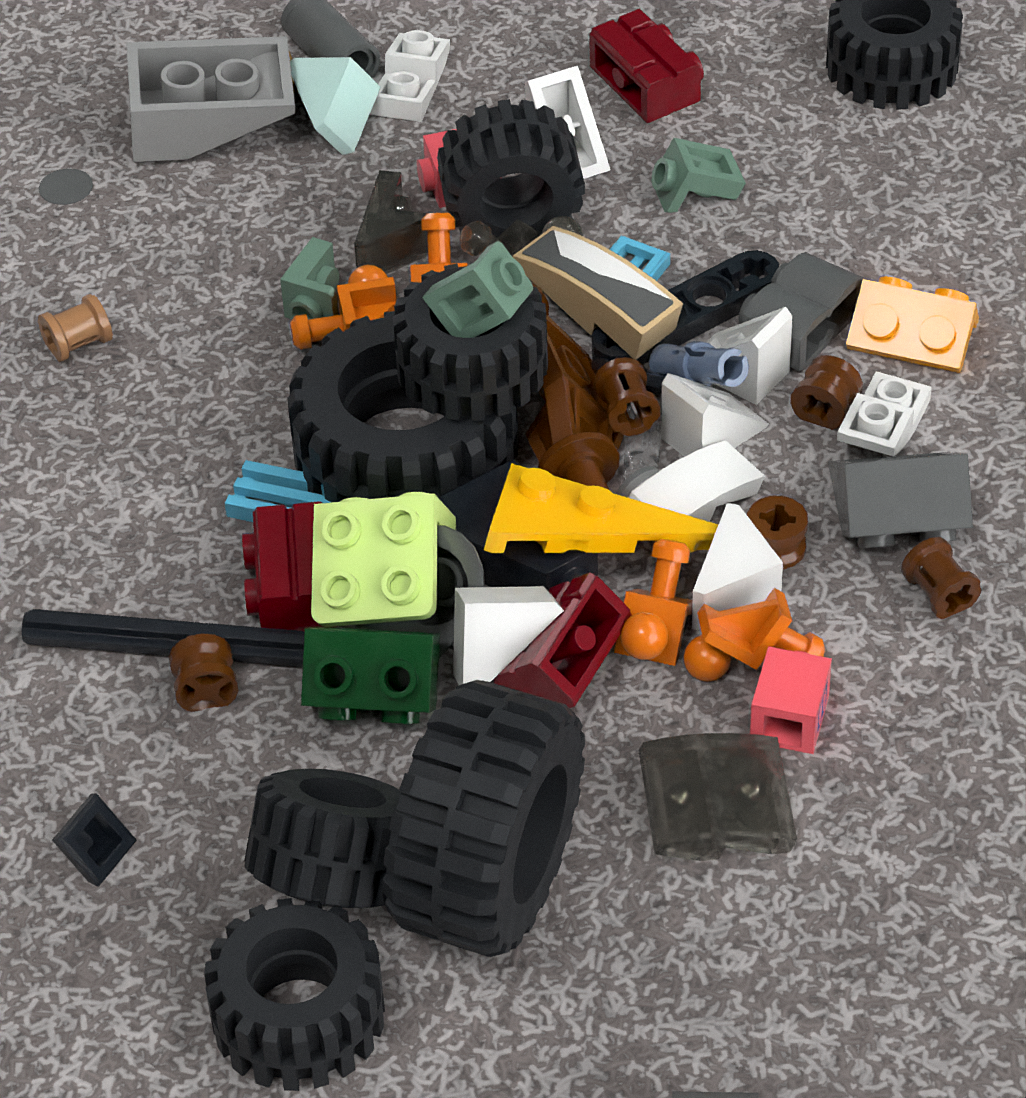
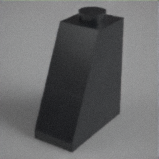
M514 460L438 497L456 517V531L461 532L475 546L483 564L485 585L489 587L544 586L549 591L553 586L566 581L571 582L572 579L589 572L598 576V553H586L580 550H568L564 553H544L542 546L536 541H507L504 553L484 551L488 532L511 464L518 465Z

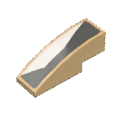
M552 226L513 255V258L523 267L526 276L584 330L592 335L597 327L601 328L635 360L676 329L683 306L679 299L625 258L579 234Z

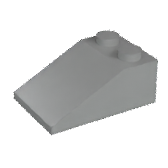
M287 36L126 42L133 162L188 160L295 114Z

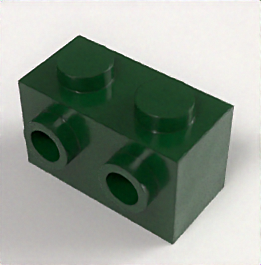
M315 626L305 628L301 706L318 707V718L356 720L357 709L382 710L381 722L420 723V712L430 713L436 710L440 633Z

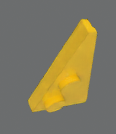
M511 464L488 532L484 551L504 553L507 541H536L542 546L544 553H564L568 550H580L586 553H634L637 541L669 539L686 543L690 553H693L697 550H709L719 524L617 495L604 487L587 486L556 477L543 469L526 468Z

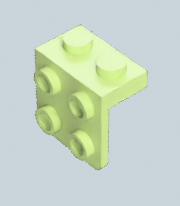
M409 492L399 497L377 499L353 497L343 499L340 502L314 504L312 618L323 627L430 618L435 613L437 607V525H445L456 530V517L434 493Z

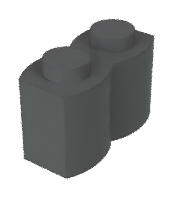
M807 252L801 253L789 263L785 262L779 266L771 284L762 288L757 294L752 293L746 298L739 312V324L786 307L792 315L790 367L802 371L827 347L830 340L834 339L852 321L864 277Z

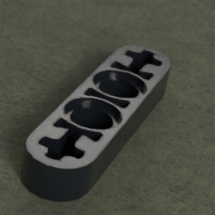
M758 250L745 251L669 289L668 291L683 303L678 325L673 332L640 356L637 361L643 365L649 362L653 349L658 345L666 343L680 346L739 315L740 309L749 295L752 293L757 294L762 288L771 284L773 276L779 268V262L767 252ZM703 296H714L723 300V302L716 306H703L696 303L695 300ZM597 327L591 335L592 360L598 357L610 360L623 357L632 358L601 328Z

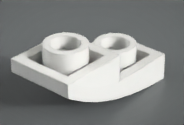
M420 30L399 33L385 54V74L378 83L381 88L370 115L422 122L444 70L450 50V39L436 38L431 33Z
M876 371L865 394L857 393L837 432V441L894 457L905 447L915 432L930 402L932 387Z
M724 440L699 449L663 468L632 490L628 498L710 522L717 506L756 495L765 475Z

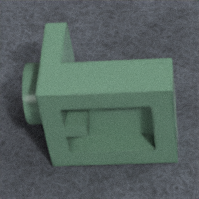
M678 138L672 139L663 158L658 159L655 163L651 179L652 186L658 195L663 210L668 213L679 210L689 191L702 197L717 196L737 200L746 184L730 149Z
M312 237L280 279L284 316L289 319L302 314H307L308 319L339 315L336 291L339 283V271L335 268L333 243Z
M500 241L489 245L474 263L432 285L422 298L450 335L473 338L509 320L533 291V284L526 276L521 264L510 255Z

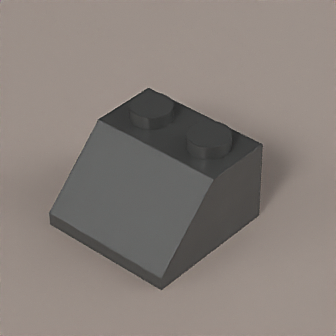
M939 452L828 461L842 535L858 537L859 548L896 545L895 534L919 532V543L931 537H941L946 541H955L956 529L973 528L968 454Z

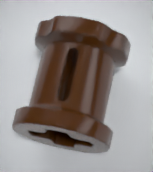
M632 358L613 359L605 363L594 377V388L599 398L608 404L607 419L612 430L620 432L625 436L639 435L648 431L660 417L661 408L656 396L646 390L647 375L642 364ZM620 374L625 376L627 390H624L619 379ZM630 403L634 412V419H631L627 412L626 404Z
M931 537L920 542L910 550L901 564V573L908 583L918 584L930 598L931 610L937 618L945 619L972 607L979 598L982 589L978 577L972 572H964L953 559V549L944 538Z

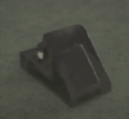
M379 170L354 243L356 268L363 265H375L386 274H389L428 256L427 231H422L421 219L427 213L411 211L410 196H404L402 192L401 172Z

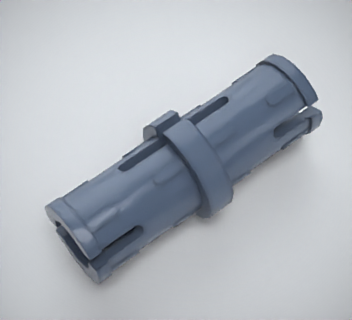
M693 341L685 346L660 344L653 349L649 360L650 370L664 377L670 373L706 386L712 384L728 387L739 386L745 381L749 370L747 357L739 356L742 353L741 350L735 348L716 349L710 343Z

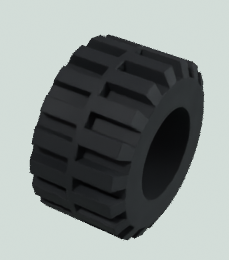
M836 0L835 3H831L826 55L827 76L830 82L837 81L836 89L843 95L852 91L853 101L863 104L866 99L874 101L873 108L885 109L886 103H896V110L908 109V102L915 101L920 107L929 104L930 94L937 99L941 98L946 94V87L952 88L959 68L963 14L961 8L956 7L957 1Z
M510 99L498 101V106L488 108L486 104L474 108L475 115L471 117L463 115L455 121L457 130H447L442 138L444 147L438 148L437 160L446 211L455 218V228L459 227L461 236L468 241L477 238L478 246L484 248L500 241L506 249H511L517 245L527 246L552 226L566 229L573 222L572 213L580 212L583 205L581 195L585 194V182L573 134L569 131L568 124L562 116L555 118L554 110L545 105L535 109L533 101L521 100L519 105H511ZM521 173L513 177L501 178L506 175Z
M456 263L444 266V271L435 272L431 270L421 275L422 282H411L404 289V297L398 298L396 301L393 327L398 381L401 387L406 388V396L413 403L422 402L423 410L433 415L441 411L445 413L446 419L459 420L461 416L472 417V421L485 420V415L495 414L497 417L509 414L510 407L513 405L518 407L524 406L530 401V393H538L544 384L543 376L547 375L548 370L545 303H542V295L539 290L533 287V291L509 320L473 338L452 336L422 297L432 285L467 267H458Z
M293 769L265 776L257 786L244 859L245 868L261 883L282 894L302 901H321L320 905L339 906L341 908L385 906L387 900L386 895L383 893V878L387 867L383 865L385 848L389 845L391 831L389 830L393 811L397 809L401 792H399L398 788L380 780L337 770Z
M292 898L278 899V907L268 910L261 904L249 909L250 918L245 922L238 918L230 922L225 927L227 939L216 938L210 948L212 961L205 963L204 977L213 1034L216 1036L217 1047L223 1058L230 1055L232 1068L240 1075L244 1076L253 1067L256 1084L270 1088L273 1078L278 1077L282 1078L284 1091H299V1079L312 1077L314 1089L329 1085V1071L337 1069L342 1078L355 1071L354 1054L367 1060L374 1050L373 1036L381 1037L384 1027L383 1012H385L379 952L375 941L369 940L368 929L359 919L349 922L348 911L339 906H333L327 911L320 905L321 901H305L304 905H293ZM294 980H310L327 986L318 996L300 1003L283 1004L264 998V995L274 987Z

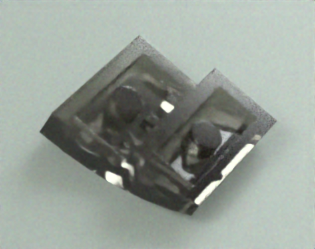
M703 733L666 737L642 743L638 751L654 853L656 855L708 861L718 860L726 848L766 854L790 853L798 840L778 737L741 733Z

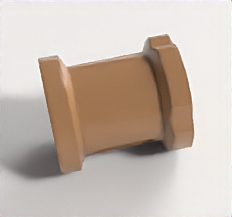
M89 294L82 297L81 304L56 315L46 312L38 316V325L42 338L59 362L68 359L70 351L96 340L105 343L113 338L112 327L105 309L95 295Z

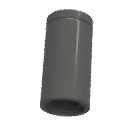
M327 0L289 1L282 13L281 26L284 32L311 58L351 57L371 78L375 76L380 65L378 49Z

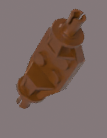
M533 284V287H536L541 293L542 303H545L548 370L547 375L543 376L544 384L538 392L546 403L525 435L539 461V469L546 470L556 477L587 486H600L609 490L607 483L614 477L619 467L620 454L618 449L624 434L612 430L608 422V404L599 398L594 388V377L596 374L591 368L592 360L589 354L548 316L549 302L542 289Z

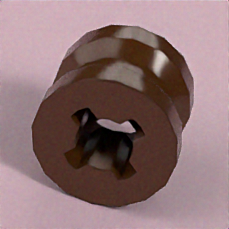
M821 355L813 359L805 371L804 380L798 383L791 394L790 404L800 420L833 430L841 426L849 406L853 403L857 393L862 392L863 381L853 365L844 359L832 355Z
M768 496L752 504L747 512V516L781 559L783 569L795 566L803 559L807 548L805 534L808 530V513L803 505L785 496Z
M196 634L180 640L172 647L169 654L171 673L176 678L174 683L176 701L183 709L190 712L201 711L207 708L228 706L235 700L239 691L236 673L231 669L233 664L231 648L224 638L215 634Z

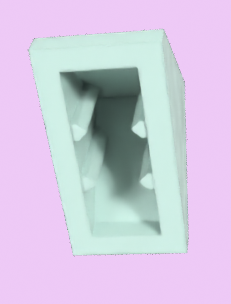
M351 57L293 58L290 61L292 79L315 130L342 155L354 152L381 87Z

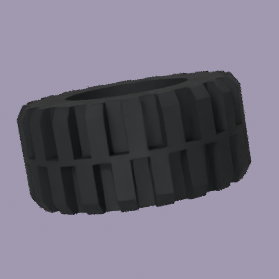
M384 312V318L370 320L368 316L353 320L350 328L345 331L338 327L322 339V347L314 345L301 360V366L293 373L289 384L290 395L287 400L295 468L297 471L303 472L304 479L307 481L308 492L322 495L321 485L323 484L325 499L331 503L353 497L368 499L399 497L409 492L434 493L437 497H440L514 460L518 456L517 406H511L509 414L497 417L495 414L485 415V420L472 421V417L461 416L459 420L446 419L445 413L440 411L438 414L444 417L436 422L406 430L382 429L363 423L375 415L390 410L403 408L423 409L422 402L413 403L406 396V388L401 387L398 381L393 327L395 312Z
M478 679L456 686V690L449 691L442 699V707L434 710L427 722V730L423 738H419L412 753V763L408 773L404 774L399 789L401 794L397 809L392 814L389 827L391 831L389 845L385 848L383 864L387 867L386 875L383 878V893L387 897L385 905L387 911L402 929L487 957L510 952L511 949H515L522 942L523 934L530 932L536 922V915L539 909L543 908L550 894L549 888L553 878L558 874L562 863L563 850L566 841H569L572 831V819L575 808L578 806L581 792L579 784L580 778L584 773L585 758L582 756V751L585 747V735L581 731L583 725L580 719L566 704Z

